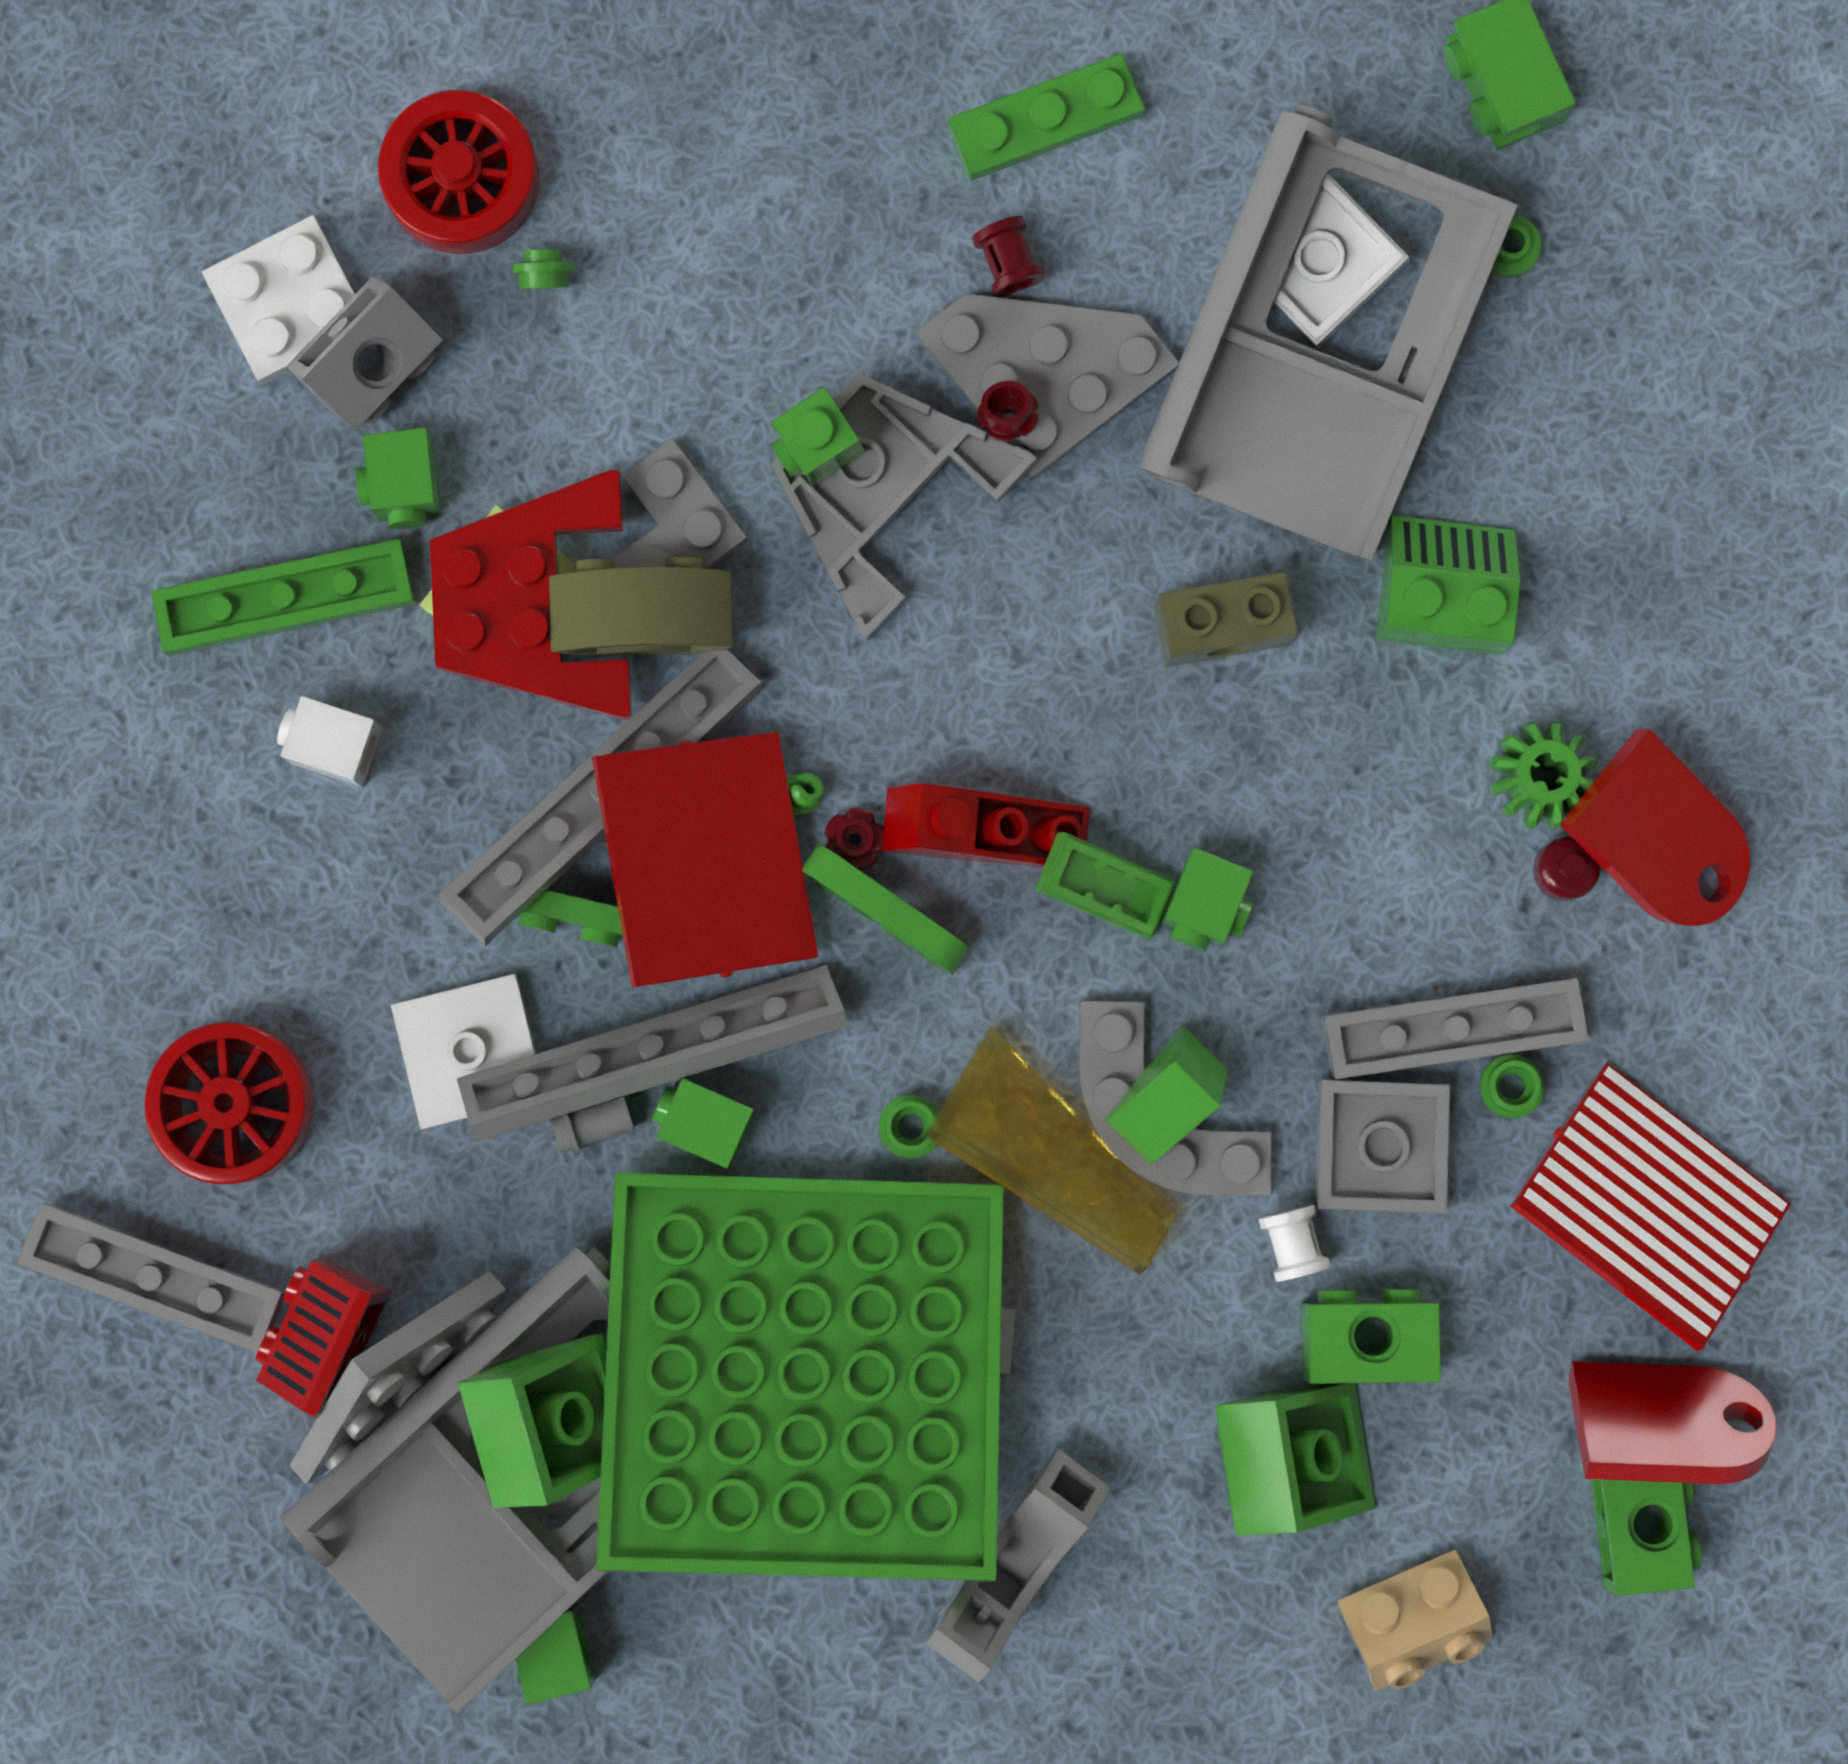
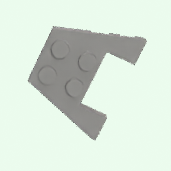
M857 373L833 400L858 437L865 453L813 487L802 470L790 477L778 457L771 464V467L852 616L856 627L869 640L907 600L897 588L861 555V552L950 459L999 503L1037 463V458L1031 452L1021 447L994 440L986 431L968 423H962L932 409L931 406Z

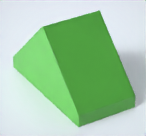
M1185 1026L1181 1027L1104 1120L1149 1164L1154 1163L1221 1106L1229 1070Z

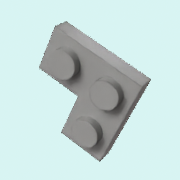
M672 438L621 475L658 526L611 559L614 561V568L666 567V559L690 556L704 558L705 569H711L748 542L747 536Z

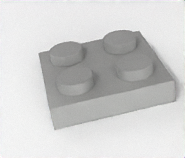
M1319 1080L1315 1209L1447 1214L1450 1085Z

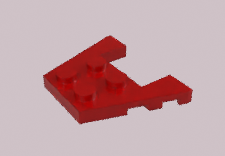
M619 470L603 472L430 539L435 667L438 670L506 689L519 690L552 699L555 702L572 707H581L600 712L620 720H629L632 717L630 662L628 659L563 663L562 653L551 652L549 576L559 574L557 536L562 534L623 531L621 475Z

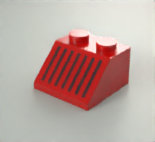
M324 1259L311 1260L308 1269L299 1266L284 1293L283 1301L290 1304L280 1328L274 1325L269 1328L257 1351L255 1361L263 1364L256 1381L303 1412L314 1417L319 1416L350 1361L364 1352L392 1290Z

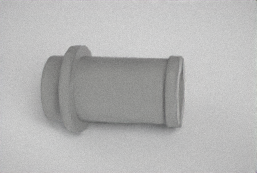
M625 1096L550 1119L560 1153L573 1149L574 1154L578 1155L581 1154L580 1147L623 1133L635 1132Z

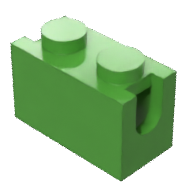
M1502 0L1455 20L1453 26L1456 33L1447 37L1448 45L1444 46L1445 61L1456 81L1464 79L1473 98V101L1469 103L1473 124L1482 137L1490 135L1496 151L1566 121L1576 102L1529 0Z

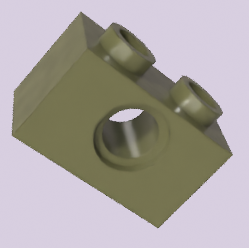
M1286 572L1161 593L1154 605L1165 668L1289 646L1297 635Z

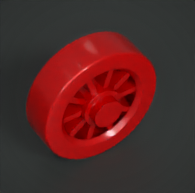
M446 90L422 97L405 108L396 117L387 130L380 147L378 177L383 196L400 226L416 241L431 249L450 254H472L491 249L515 234L527 220L534 207L539 189V166L529 135L521 121L509 108L485 94L468 90ZM456 118L469 119L476 122L466 142H462L459 139ZM445 120L449 142L440 146L425 130ZM492 131L499 139V142L481 150ZM415 140L433 155L432 160L408 156ZM507 160V171L492 169V167ZM407 174L428 178L410 186ZM485 186L502 189L498 196L494 198L484 188ZM438 195L431 209L422 203ZM477 198L485 208L471 214L469 201ZM453 202L459 203L461 216H447Z
M221 1022L204 1025L185 1033L162 1053L154 1065L147 1082L144 1110L149 1134L162 1156L177 1170L191 1178L211 1184H244L273 1174L287 1164L298 1152L311 1126L314 1094L305 1065L297 1053L285 1041L271 1032L241 1023ZM234 1053L250 1055L235 1078ZM215 1056H218V1078L204 1064V1062ZM264 1062L273 1070L277 1077L253 1087L250 1083ZM193 1072L204 1084L200 1092L185 1089ZM277 1089H283L284 1111L260 1106L259 1097ZM182 1098L197 1101L198 1111L183 1117ZM257 1115L281 1120L277 1131L270 1140L254 1123ZM205 1121L208 1125L198 1141H196L189 1132L188 1127ZM222 1129L225 1155L210 1150ZM239 1129H243L258 1149L241 1154Z

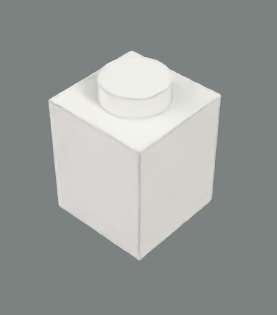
M301 696L297 709L289 708L282 719L277 736L278 745L283 746L280 757L293 765L363 787L383 727L373 719Z

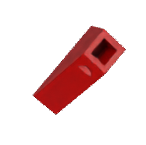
M928 783L887 788L882 851L930 858L1044 867L1057 832H1066L1087 842L1090 807Z

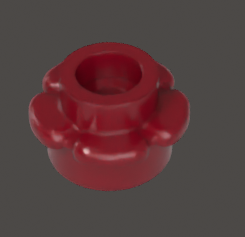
M998 382L990 386L983 394L981 404L977 410L978 423L980 427L987 428L988 435L997 441L1009 442L1020 436H1027L1035 429L1039 421L1038 414L1035 412L1039 407L1038 401L1024 385L1018 382ZM1006 413H1015L1011 418L1003 416Z
M851 808L847 814H836L828 822L825 828V837L828 839L826 848L858 870L868 869L877 862V855L879 852H882L884 826L875 822V816L872 812L863 808ZM857 833L861 836V842L858 845H852L849 842L851 834Z

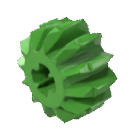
M1535 722L1527 723L1522 727L1523 741L1512 734H1508L1501 740L1502 748L1509 757L1494 756L1489 762V768L1494 772L1507 775V778L1500 779L1489 786L1490 793L1492 795H1500L1509 791L1513 799L1503 806L1502 813L1506 817H1510L1519 811L1522 806L1526 807L1523 821L1524 827L1529 829L1538 826L1543 814L1546 822L1552 829L1561 827L1560 824L1565 819L1564 810L1569 814L1581 799L1578 794L1584 795L1594 782L1593 779L1581 776V773L1598 765L1597 758L1595 756H1586L1578 759L1575 751L1583 746L1585 742L1584 736L1577 734L1565 744L1562 743L1563 725L1559 722L1550 724L1544 737ZM1540 765L1543 769L1547 770L1553 768L1557 779L1548 784V787L1552 790L1548 791L1544 781L1534 782L1531 778V771Z

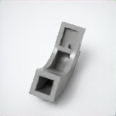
M1058 1449L1026 1487L997 1527L996 1581H959L938 1614L941 1617L925 1644L979 1683L992 1669L1016 1624L1042 1584L1065 1554L1089 1528L1111 1487Z

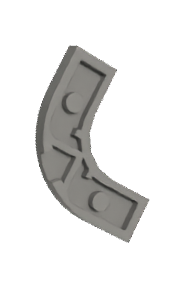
M1080 1001L1079 1081L1081 1093L1092 1125L1110 1151L1140 1177L1172 1191L1206 1196L1271 1197V1132L1204 1131L1194 1128L1156 1162L1149 1164L1104 1120L1144 1072V1002Z

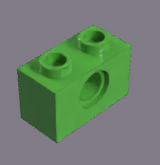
M1382 1289V1301L1357 1302L1356 1290H1317L1318 1302H1301L1304 1381L1310 1384L1441 1382L1439 1303L1421 1301V1289ZM1368 1317L1378 1318L1384 1325L1386 1332L1383 1345L1373 1353L1361 1352L1354 1340L1357 1325Z
M1591 1479L1604 1589L1616 1596L1695 1588L1693 1570L1701 1568V1549L1696 1532L1694 1530L1688 1531L1685 1505L1693 1503V1483ZM1647 1505H1655L1661 1516L1659 1529L1651 1537L1639 1539L1634 1530V1518L1641 1508Z

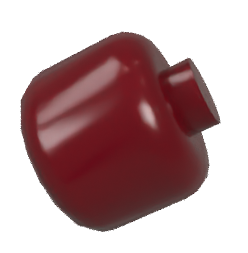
M1570 836L1554 839L1542 847L1535 857L1533 865V875L1540 890L1554 900L1566 902L1581 898L1593 890L1599 880L1601 866Z

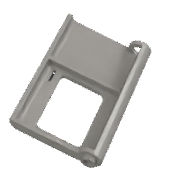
M1297 105L1294 113L1281 112L1136 468L1151 477L1339 552L1365 561H1372L1518 205L1413 165L1400 158L1343 138L1330 127L1333 119L1329 115L1309 106ZM1334 170L1343 171L1436 207L1440 210L1443 217L1442 224L1386 361L1376 371L1363 369L1276 335L1269 331L1266 325L1268 315L1323 180L1329 172Z
M574 1247L280 1517L281 1521L321 1565L330 1571L436 1689L456 1714L608 1572L596 1570L600 1491L562 1527L554 1530L546 1528L527 1507L493 1508L478 1453L472 1447L471 1440L473 1435L458 1386V1382L504 1360L573 1341L595 1322L603 1321L608 1324L611 1264L594 1247L586 1254L577 1247Z

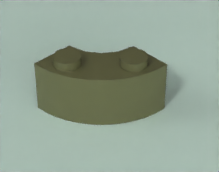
M690 556L672 557L666 559V567L614 568V561L608 559H583L575 562V572L549 576L551 652L590 657L629 654L694 655L733 648L731 571L705 569L704 558Z

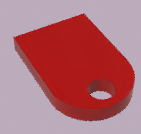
M1636 729L1560 824L1645 912L1661 922L1683 926H1700L1712 923L1733 908L1741 897L1747 883L1750 869V853L1745 833L1739 822L1650 729ZM1707 866H1711L1716 872L1718 885L1714 895L1706 900L1699 891L1698 880L1701 872Z
M1572 1361L1568 1383L1585 1479L1730 1484L1743 1481L1755 1475L1764 1467L1770 1456L1777 1432L1776 1418L1772 1407L1759 1390L1735 1374L1703 1366ZM1738 1419L1745 1421L1756 1431H1737L1729 1426L1726 1420Z

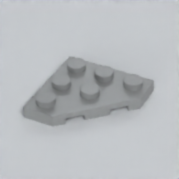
M965 293L916 331L917 339L976 413L985 391L990 386L1001 381L1018 382L1024 385L1036 397L1039 405L1037 411H1035L1039 417L1037 426L1027 436H1020L1006 442L1031 452L1037 458V463L1025 474L1031 482L1176 371L1179 361L1143 316L1138 314ZM1006 413L1003 416L1011 418L1015 413Z
M490 1271L350 1361L290 1464V1467L306 1485L326 1471H331L423 1387L462 1346L470 1344L497 1319L492 1312L505 1293L506 1288Z

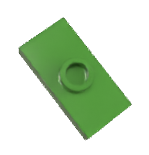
M1057 832L1034 891L1134 935L1152 940L1175 881L1066 832Z

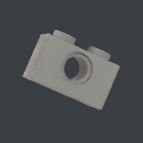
M372 276L294 357L286 368L339 420L356 431L362 424L368 425L377 420L387 410L391 402L389 396L406 378L413 379L430 365L434 358L433 350L443 339L391 286ZM378 344L380 353L375 366L367 371L359 372L357 360L360 352L368 345Z

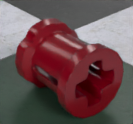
M1013 216L996 221L980 229L972 236L975 248L983 249L995 280L992 284V291L995 297L1009 296L1033 287L1045 279L1044 269L1042 265H1035L1023 232L1026 230L1027 225L1023 216Z

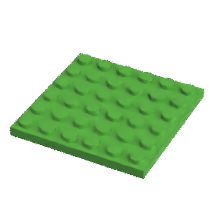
M615 1173L596 1570L995 1582L997 1573L1004 1185Z

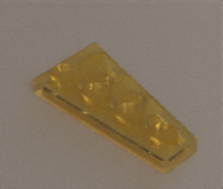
M991 1026L977 1045L924 1136L995 1182L1004 1185L1006 1189L1137 1274H1141L1151 1264L1176 1215L1129 1167L1116 1157L1087 1123Z

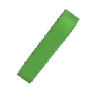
M818 844L803 865L802 871L808 878L870 921L874 919L880 923L883 930L946 973L953 975L970 951V948L956 936L826 847Z

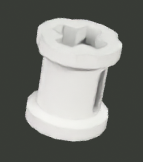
M1314 1204L1258 1219L1261 1229H1266L1269 1232L1278 1268L1273 1272L1276 1282L1302 1277L1331 1267L1329 1257L1321 1255L1311 1219L1317 1214Z

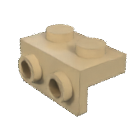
M1456 1549L1337 1601L1343 1619L1367 1667L1369 1679L1375 1691L1388 1686L1394 1690L1408 1687L1419 1681L1425 1675V1670L1447 1660L1454 1664L1468 1661L1484 1650L1485 1644L1493 1640L1490 1616Z

